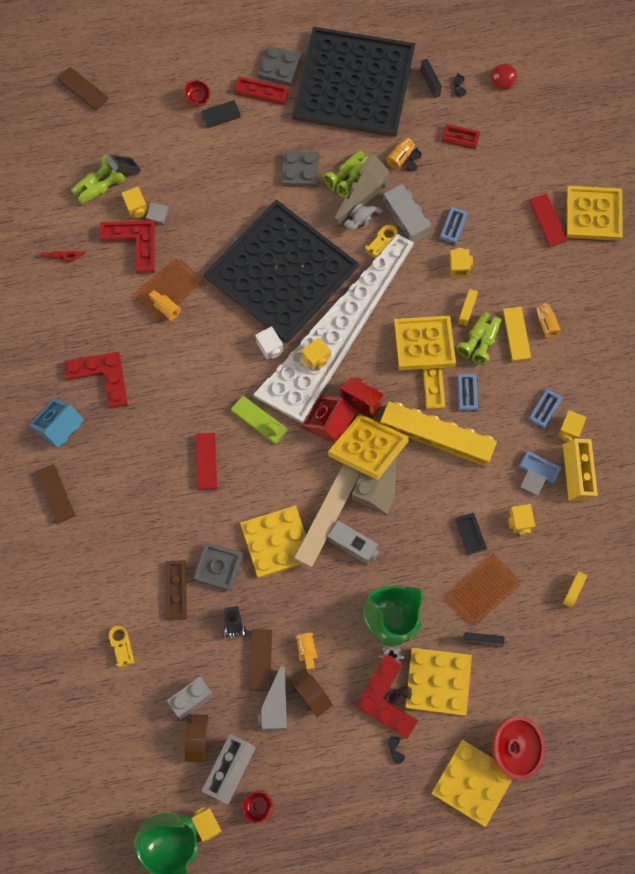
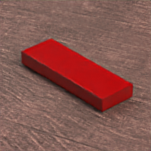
M238 76L234 88L235 95L284 106L289 93V87Z
M547 193L530 198L529 202L549 247L567 242V237Z
M196 434L198 490L218 489L216 434Z

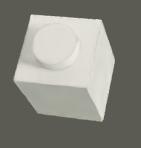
M272 326L255 335L256 343L267 360L270 358L275 359L282 354L283 344Z

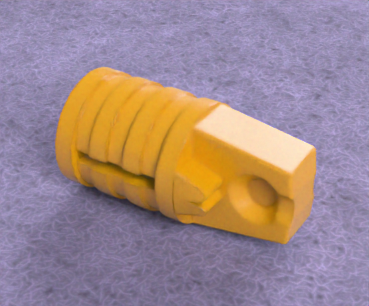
M405 138L386 158V162L390 167L399 169L406 158L409 157L415 146L410 138Z
M155 290L149 294L150 299L154 302L153 306L170 321L179 315L181 307L175 304L165 294L160 295Z
M544 303L538 306L539 322L545 337L553 338L561 333V329L550 305Z
M313 633L295 636L300 661L305 660L307 671L314 670L313 659L318 657L315 650Z

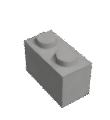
M198 677L169 698L167 702L181 721L214 696L203 679Z

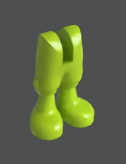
M358 150L340 166L339 173L335 175L332 172H326L323 175L324 182L332 191L337 189L339 196L348 197L353 182H358L361 174L359 171L368 156L364 158L365 153Z
M106 154L101 157L102 167L97 172L87 174L85 178L80 180L71 189V192L78 196L81 204L87 203L100 194H104L108 186L125 181L123 174L115 172L107 162ZM110 174V176L107 177L105 180L100 181L103 177Z
M487 312L481 315L473 329L469 331L470 340L467 343L460 342L456 346L457 353L464 359L469 360L476 344L481 341L479 348L472 356V361L479 365L488 363L490 357L486 351L488 347L495 343V337L502 320L495 316L491 324H487L490 318V314Z

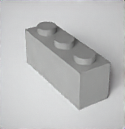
M401 184L384 193L383 203L406 238L415 243L430 234L431 222L427 217L423 216L422 209L412 199L410 190Z
M229 734L202 792L229 804L256 747Z

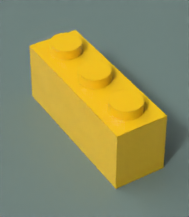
M574 438L563 444L569 501L586 502L598 496L591 439Z

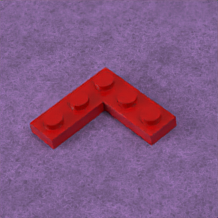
M155 220L100 222L101 242L136 241L137 274L155 273Z
M119 351L64 361L67 381L104 375L109 409L128 406Z
M386 653L355 707L408 739L419 720L384 699L403 666V663Z

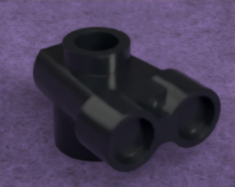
M239 606L224 608L225 629L222 630L223 639L247 635L246 626L243 627ZM234 613L236 620L230 621L228 618L229 614Z

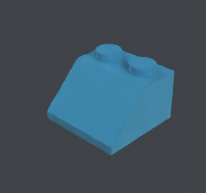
M54 398L29 426L50 444L59 448L67 442L72 432L79 429L84 419L70 404Z

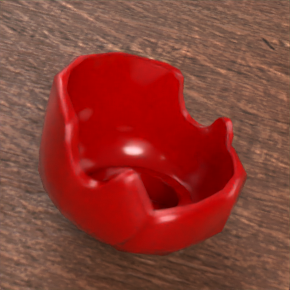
M510 64L497 65L491 72V83L497 89H511L517 83V72Z
M195 79L191 82L188 81L184 87V98L191 106L200 107L209 101L211 96L210 88L205 82Z
M252 791L245 797L242 810L247 821L253 824L263 823L273 814V802L270 795L266 792Z

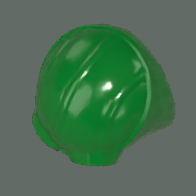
M383 586L375 589L367 597L363 607V618L368 629L378 637L383 645L396 647L402 643L411 642L422 629L420 612L424 597L423 591L420 588L410 586Z
M160 813L150 817L140 826L134 839V854L137 861L152 874H187L186 866L195 860L198 852V833L196 827L187 815L179 816L174 813Z

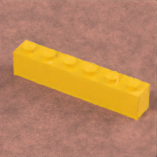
M389 401L380 421L381 424L408 436L409 439L488 467L497 443L489 435H479L472 429H463L453 422L441 421L437 416L422 414L420 410L406 408L399 402L392 403Z

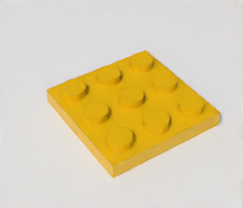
M568 186L566 237L621 241L623 238L622 189Z
M450 316L394 319L399 371L456 367Z
M359 414L331 447L328 455L378 480L409 442V437Z
M296 505L240 523L258 579L303 565L294 560L306 537Z
M412 648L407 686L412 688V694L409 699L406 698L405 709L466 717L472 655Z
M462 740L431 794L481 826L486 827L513 779L500 771L492 757Z

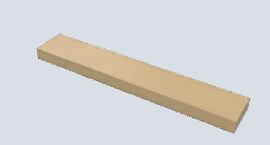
M343 464L294 558L295 561L310 569L312 568L361 473L360 471Z

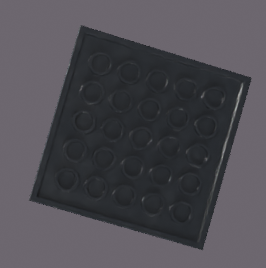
M313 26L292 119L397 137L415 43Z
M276 199L204 273V278L265 327L270 328L272 326L277 336L288 344L359 268V263Z

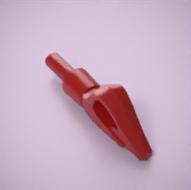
M85 251L41 252V257L63 258L66 262L72 263L84 255Z

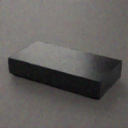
M421 60L420 71L434 98H437L441 95L442 85L429 60Z
M235 100L201 111L207 128L241 118Z
M110 154L106 157L107 162L115 172L138 175L141 171L132 157Z
M474 512L455 518L468 556L487 550Z
M465 632L462 638V644L500 648L503 647L505 642L504 636Z

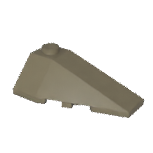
M370 153L361 167L358 182H353L349 193L350 197L344 199L335 216L334 226L337 228L350 218L351 211L358 204L367 205L381 193L383 188L386 189L390 183L389 170L373 153Z
M397 457L378 480L361 472L352 493V502L388 515L395 498Z

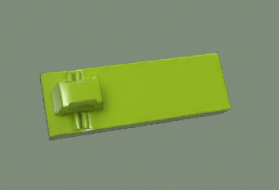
M244 396L231 409L233 414L275 445L287 432L285 426Z

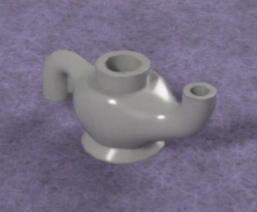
M360 203L350 213L352 221L347 220L344 225L350 230H355L359 225L367 226L372 221V213L381 215L383 210L377 206L366 207Z

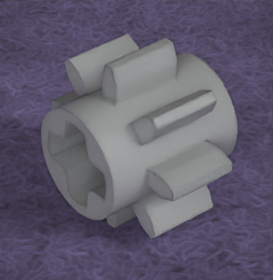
M393 647L389 649L382 648L384 655L386 653L388 655L393 654L396 660L404 659V656H399L401 648L397 650L393 649ZM379 655L378 659L382 660L384 655Z

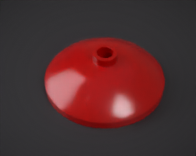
M512 716L502 721L497 727L492 741L495 763L503 774L512 779L522 780L533 776L540 769L545 756V742L539 727L531 719L523 716Z

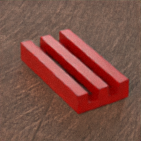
M446 124L441 142L476 150L480 131Z

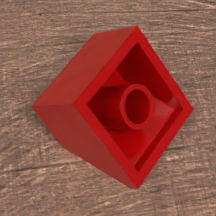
M349 378L340 387V397L344 398L359 413L373 420L384 402L385 395L380 389L376 387L371 388L366 385V382L360 378Z
M320 395L301 427L327 441L336 442L352 422L357 410L344 398Z

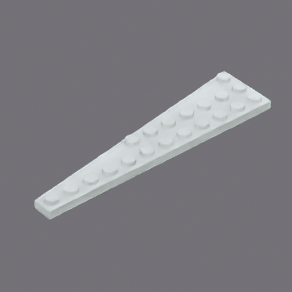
M397 234L382 251L381 255L373 261L372 265L360 275L356 283L352 284L347 293L334 304L310 331V334L301 341V344L288 355L285 362L280 364L276 372L253 394L254 398L303 424L409 254L414 242ZM319 337L331 350V358L327 360L328 362L324 367L313 371L302 363L301 350Z

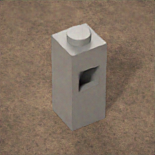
M339 520L328 535L329 543L366 565L370 561L374 562L379 554L376 542Z

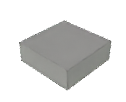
M151 203L146 220H155V223L164 225L169 211L168 206Z
M529 469L521 488L538 495L547 477Z

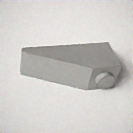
M280 666L261 708L262 714H258V726H262L263 732L287 731L285 666Z

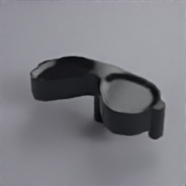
M457 73L454 79L455 92L457 96L462 97L467 93L466 89L460 87L464 83L465 77Z
M417 147L411 152L407 164L408 171L417 170V165L414 161L422 156L421 151Z
M404 686L398 690L394 689L384 699L396 705L400 696L407 699L411 697L412 688Z
M390 736L388 745L393 761L399 765L405 760V756L396 751L400 738Z

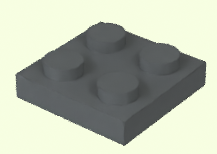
M268 45L257 77L291 87L301 60V54Z
M283 151L282 186L318 187L319 152Z
M206 542L193 578L194 581L232 592L244 554Z

